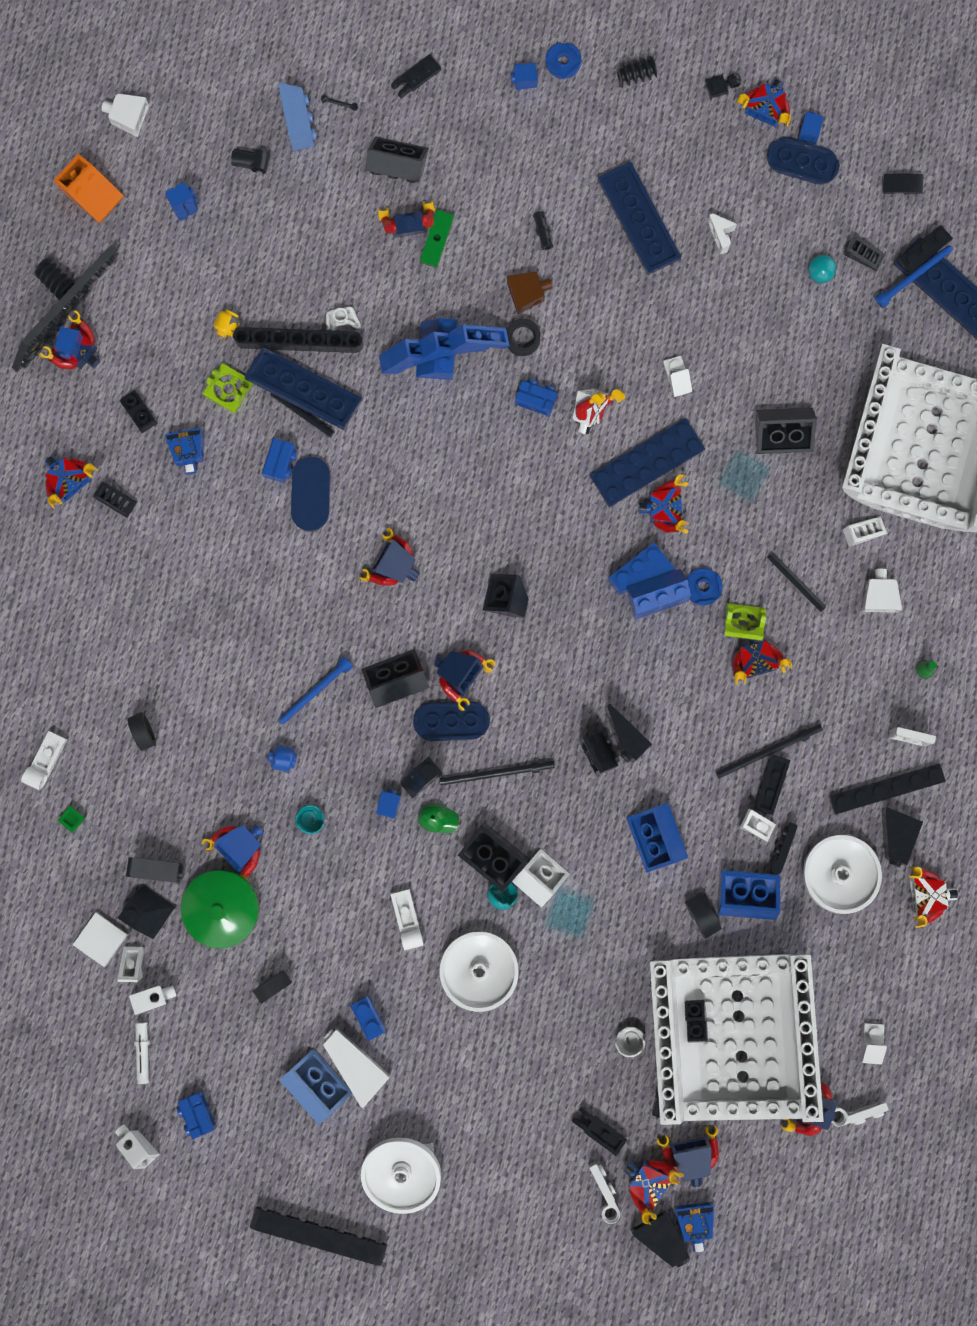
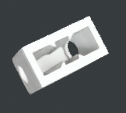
M117 94L113 103L103 102L102 112L109 113L108 118L112 125L138 137L149 104L145 97Z
M875 569V579H869L866 582L862 612L898 613L902 610L897 580L887 579V569Z
M159 985L130 995L129 998L134 1014L137 1015L165 1005V1000L176 997L173 985L163 989ZM157 993L159 1000L152 1002L150 996Z
M122 1125L115 1131L116 1135L121 1139L116 1146L133 1169L146 1168L160 1155L138 1130L129 1131L125 1125Z

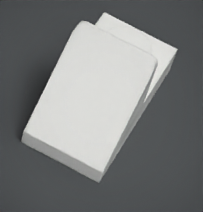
M710 214L707 222L721 255L728 252L729 245H731L730 238L726 233L735 231L737 224L718 215Z
M678 356L664 360L663 365L673 396L677 397L692 392L689 370L685 369L682 357Z
M748 809L740 829L768 842L776 824Z
M123 947L118 982H138L143 978L141 969L144 955L143 947Z
M863 1023L862 1063L882 1064L887 1046L884 1045V1024Z

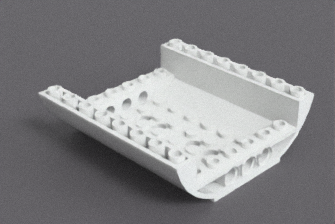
M882 344L842 487L844 492L854 500L876 510L942 529L977 532V379L899 357L901 349ZM932 408H939L941 415L938 417L934 416L931 412ZM928 425L936 427L935 434L928 433ZM918 460L926 462V469L918 468ZM917 477L921 479V487H915L913 485V478Z
M744 955L683 958L650 962L660 1125L681 1124L683 1121L802 1119L803 1122H824L811 955ZM735 990L742 992V1001L737 1002L733 999L732 994ZM686 1000H705L708 1042H687ZM737 1010L742 1011L745 1015L744 1020L741 1022L736 1021L734 1018V1013ZM738 1051L747 1053V1060L745 1062L737 1059ZM740 1071L748 1073L749 1079L747 1082L739 1080L738 1073Z

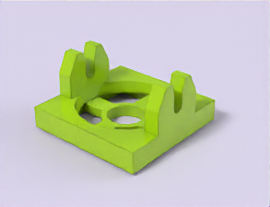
M222 363L218 370L214 369L212 371V377L207 378L208 386L202 395L235 414L254 384L245 380L244 375ZM225 375L233 376L230 382L224 383L218 379ZM238 379L242 383V386L240 387V392L236 390L235 386ZM215 385L221 388L222 395L220 398L215 394ZM225 385H233L234 391L231 394H226L223 391ZM228 396H235L234 401L224 402Z
M726 603L724 636L763 641L766 609ZM734 613H741V617L738 619L732 618ZM747 614L754 615L757 618L758 622L751 621L747 617ZM744 620L748 622L749 625L742 626L739 624V621ZM750 627L756 628L754 630L747 631L748 629H750Z

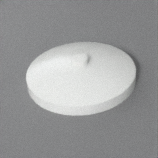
M835 835L821 840L809 851L803 866V881L809 896L821 908L832 913L849 914L864 909L875 899L881 886L882 870L875 852L865 842L848 835Z
M471 932L457 938L446 949L440 964V980L445 993L456 1005L469 1011H489L502 1005L513 993L518 981V963L510 946L500 937L487 932Z
M390 1138L376 1144L367 1153L361 1169V1182L365 1193L377 1206L389 1212L407 1214L425 1208L434 1200L441 1183V1169L435 1155L422 1143L409 1138Z

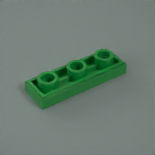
M436 210L434 223L430 228L420 263L438 268L454 219L453 214Z

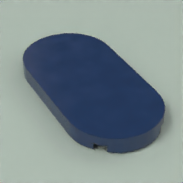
M783 137L771 143L767 151L769 166L775 172L823 185L835 179L839 172L840 163L833 151L817 145Z
M306 457L298 461L292 471L291 517L296 526L301 530L314 532L321 529L329 519L330 471L323 460L317 457Z
M469 701L470 705H467L466 702H461L460 705L465 711H461L458 708V702L426 703L416 711L413 718V726L417 734L427 741L475 740L486 733L490 725V717L487 710L477 702L472 703L473 701Z

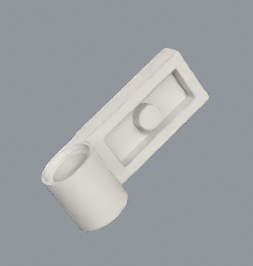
M48 731L31 766L25 770L21 782L41 790L58 760L67 739Z
M410 889L391 894L404 951L424 946Z
M879 1101L848 1113L837 1106L835 1112L840 1111L841 1118L831 1123L838 1127L849 1123L859 1125L866 1122V1118L872 1116L873 1118H879L885 1115L884 1112L889 1109L884 1101Z
M593 1162L588 1166L607 1201L601 1208L602 1218L606 1223L614 1224L620 1218V1211L613 1197L616 1192L611 1182L606 1183L604 1179L606 1173L602 1165L597 1166L596 1162ZM613 1208L616 1210V1213L613 1217L605 1216V1211Z

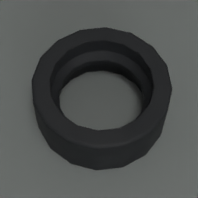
M518 319L509 324L506 331L509 341L507 348L510 352L517 356L533 354L540 344L541 333L538 326L529 319ZM525 327L533 333L534 340L529 347L519 348L513 343L512 334L517 328Z
M143 712L127 718L132 737L141 751L156 745L153 730Z
M282 970L254 989L253 993L262 1004L290 985L292 981L286 972Z

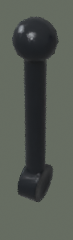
M326 95L321 97L323 103H334L351 108L353 111L358 109L356 103H344L330 99Z

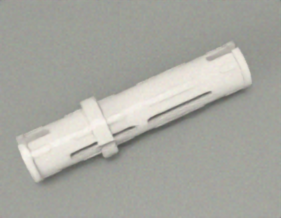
M148 1022L135 1023L136 1084L149 1083L148 1045H150V1040H148Z

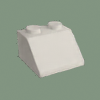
M540 849L512 882L542 908L570 874Z

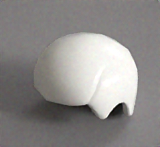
M625 1027L619 1031L615 1046L623 1056L635 1057L644 1050L646 1037L636 1027Z

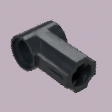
M234 149L231 155V165L247 168L255 173L259 171L262 174H266L270 154L258 149L254 150V152Z

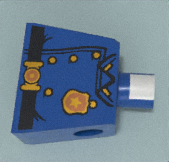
M201 428L165 434L175 464L177 466L184 465L186 475L197 473L195 463L203 462L204 434Z
M712 1202L674 1206L684 1241H692L693 1252L705 1251L704 1240L713 1238L714 1205Z

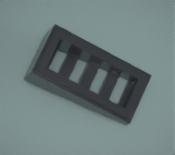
M855 235L844 253L845 256L875 271L878 270L885 257L884 253ZM855 245L858 246L857 251L853 250ZM861 249L865 250L863 255L859 254ZM868 252L872 253L869 260L866 259ZM876 255V256H878V259L876 260V262H875V264H874V263H872V260H873L874 256Z
M104 481L101 482L93 495L95 500L126 518L129 517L137 504L135 500ZM106 489H108L104 498H101ZM113 493H115L113 499H112L111 502L109 503V502H108L109 498L111 497V495H112ZM121 497L122 499H121L120 503L118 504V506L116 507L115 504H116V502L118 501V499ZM128 501L129 503L124 511H122V507L124 506L125 502Z

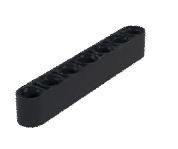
M238 327L233 332V339L236 345L242 349H262L264 347L268 350L358 353L364 346L362 336L355 331ZM242 335L247 336V338L244 341L238 340L239 337ZM260 336L266 337L262 342L257 341ZM278 337H284L282 342H276ZM298 337L303 338L301 343H295L294 340ZM316 338L322 339L319 344L313 343V340ZM334 339L341 340L337 345L331 343ZM352 340H358L359 343L353 346L350 344Z
M255 1207L250 1228L255 1231L369 1264L381 1266L387 1249V1244L384 1242L382 1244L376 1243V1240L367 1237L359 1238L353 1233L346 1231L344 1233L338 1232V1229L328 1226L321 1227L318 1223L308 1220L305 1222L300 1221V1218L290 1215L283 1216L280 1215V1212L267 1209V1211L262 1210V1207Z

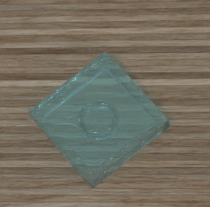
M737 451L719 485L753 502L771 469Z
M558 889L546 926L583 939L595 902Z

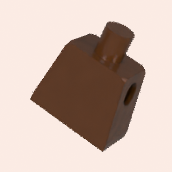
M537 272L507 276L506 282L517 314L544 302V291L553 289L550 278L540 281Z

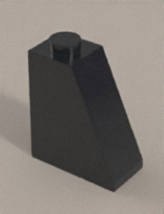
M428 757L409 773L401 785L413 799L442 776V772L431 758Z
M885 807L881 811L885 859L890 860V865L900 868L901 865H908L923 821Z
M128 857L126 877L179 883L180 879L184 877L185 869L182 867V863Z
M666 1210L656 1215V1220L648 1219L651 1225L643 1222L630 1229L636 1239L671 1267H681L688 1262L687 1259L690 1256Z

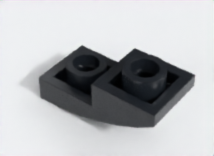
M911 173L884 174L883 193L923 194L924 175Z
M135 390L119 400L141 433L158 424Z
M701 892L684 902L691 918L696 921L704 938H708L722 929L713 910Z
M686 1000L687 1042H708L705 1000Z

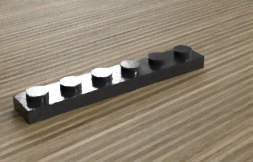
M939 763L831 795L829 799L834 815L937 785L946 782Z

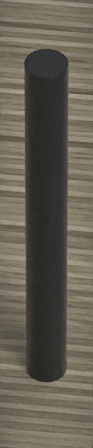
M270 393L271 397L330 438L335 433V431L305 410Z
M773 553L768 557L773 565L820 612L826 608Z

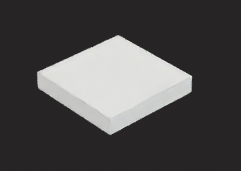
M900 727L889 730L888 734L890 739L923 747L935 743L936 736Z
M95 912L73 946L103 967H106L128 934Z

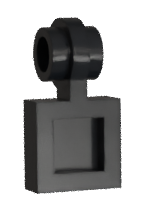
M733 73L727 77V81L724 80L723 74L706 79L705 85L710 99L728 94L727 86H730L731 89L739 87L741 85V77L737 73Z

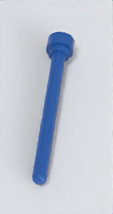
M948 245L889 291L878 293L874 297L875 301L882 309L889 305V301H891L894 295L951 253L953 247Z
M342 656L338 660L339 663L336 664L337 667L279 718V722L285 724L342 672H349L353 665Z

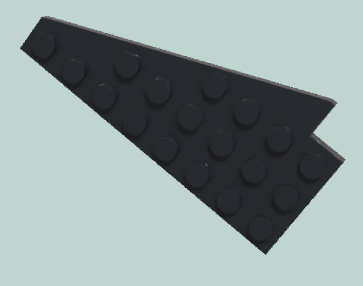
M110 245L21 341L12 365L15 371L19 372L22 367L26 369L35 356H38L42 351V347L46 343L49 344L54 338V332H59L60 327L65 326L64 321L68 318L67 316L70 312L76 310L82 298H87L91 292L90 288L97 278L104 274L105 268L115 262L117 248Z

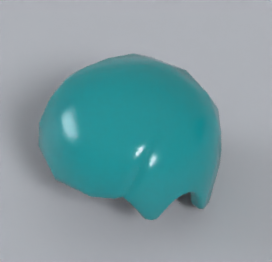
M821 254L814 257L808 266L810 278L816 283L822 284L831 281L836 274V263L828 255Z
M313 805L301 807L295 815L296 827L304 834L318 833L325 825L323 812Z
M512 883L509 884L504 892L493 884L487 891L489 903L500 910L511 908L519 896L517 888Z

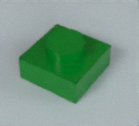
M69 806L58 819V822L71 833H75L86 817L72 806Z

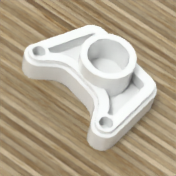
M350 306L337 308L326 313V330L335 331L338 327L346 325L353 327L355 330H359L361 327L354 309Z

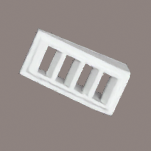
M881 516L848 525L843 529L849 547L887 534ZM872 523H876L878 529L877 533L875 532ZM866 525H868V527H869V530H870V532H871L870 535H869V533H868V531H867ZM860 527L863 533V537H861V534L858 529Z

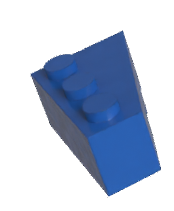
M653 543L608 578V582L620 596L627 593L626 587L675 571L676 569L657 545Z

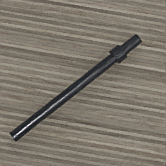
M817 724L807 730L804 728L798 731V734L715 773L718 779L799 741L804 742L810 739V736L823 731L821 724Z
M535 761L528 765L439 779L442 786L532 772V774L540 773V770L555 768L554 761L541 763Z

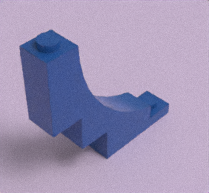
M462 324L449 333L432 332L421 340L404 339L380 354L379 360L383 374H399L408 368L441 357L486 351L489 348L505 349L509 346L506 328Z

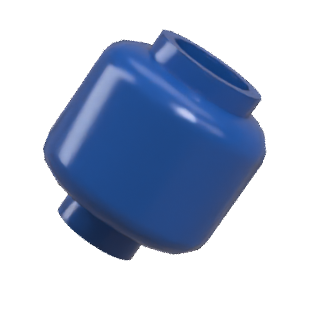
M276 745L274 750H269L267 761L271 762L270 766L272 769L288 772L291 768L294 769L297 754L294 753L291 747Z

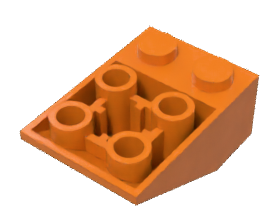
M77 154L53 180L62 193L99 224L124 198V195L80 154Z

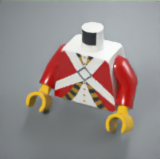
M594 388L578 391L573 413V420L580 422L578 432L589 434L591 425L600 424L606 406L613 403L614 399L618 403L625 399L626 395L623 391L616 389L613 390L611 395Z
M910 866L909 869L913 870V875H909L913 919L918 920V925L915 928H921L943 915L944 910L948 909V900H957L958 892L956 888L947 889L946 882L941 881L940 877L935 873L920 867Z

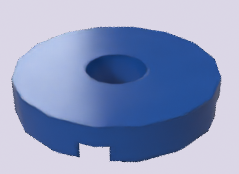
M557 43L548 50L545 59L546 68L549 73L561 79L571 78L576 75L582 62L581 53L571 43ZM566 57L569 61L566 64H561L558 59Z
M699 568L692 571L687 577L691 593L689 600L699 606H707L719 599L722 593V581L717 573L708 568ZM706 582L709 586L708 591H700L698 584Z

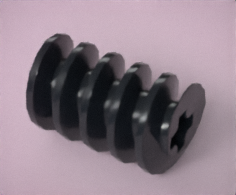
M648 56L647 61L643 57L640 58V62L637 59L633 60V64L630 61H627L626 65L620 63L617 68V76L621 88H623L625 81L630 86L632 79L637 84L638 78L642 82H645V76L648 77L649 81L652 80V74L657 78L656 63L652 56Z
M47 257L36 267L35 276L40 279L41 283L45 284L46 288L50 289V292L57 299H61L75 283L71 284L72 280L66 278L67 274L61 273L62 269L56 268L57 264L51 263L52 259Z

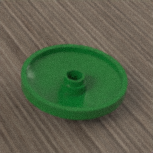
M224 869L211 870L195 878L186 888L181 900V917L188 933L199 943L211 948H228L242 942L253 931L259 917V900L253 886L240 874Z

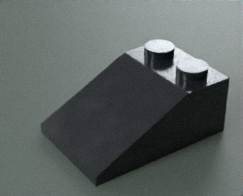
M609 703L605 708V712L618 749L621 752L620 756L627 763L630 761L634 763L652 743Z
M602 731L585 736L580 741V745L596 777L618 767L617 762L620 761L616 752H612L609 747L611 742L607 734L603 735Z

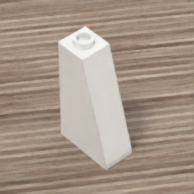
M331 1029L324 1037L326 1042L323 1046L357 1102L364 1108L390 1078V1075L342 1031L336 1029L334 1032Z

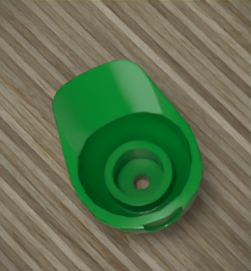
M427 803L419 810L418 823L423 829L430 832L453 833L458 827L459 816L456 812L440 804Z

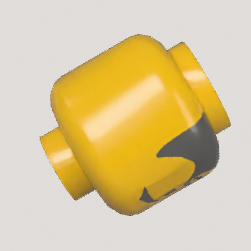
M227 309L219 311L213 323V327L217 329L216 334L224 338L227 335L233 337V332L241 324V321L238 319L239 316Z

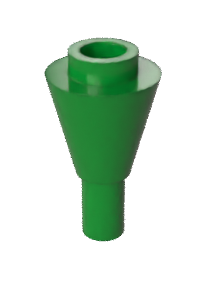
M921 660L916 665V672L921 678H930L935 672L937 663Z

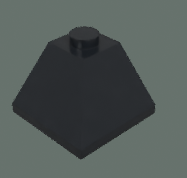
M491 574L483 611L525 618L529 599L521 577L512 574Z
M143 885L128 901L118 919L134 930L154 939L176 906Z

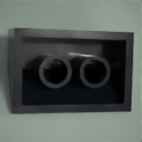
M375 136L367 151L365 171H369L373 175H387L392 179H406L410 183L420 182L429 148Z
M813 408L756 410L757 454L814 452L817 418Z
M415 649L361 669L375 708L385 706L388 703L430 688Z
M485 822L458 854L462 860L502 892L505 891L530 859Z

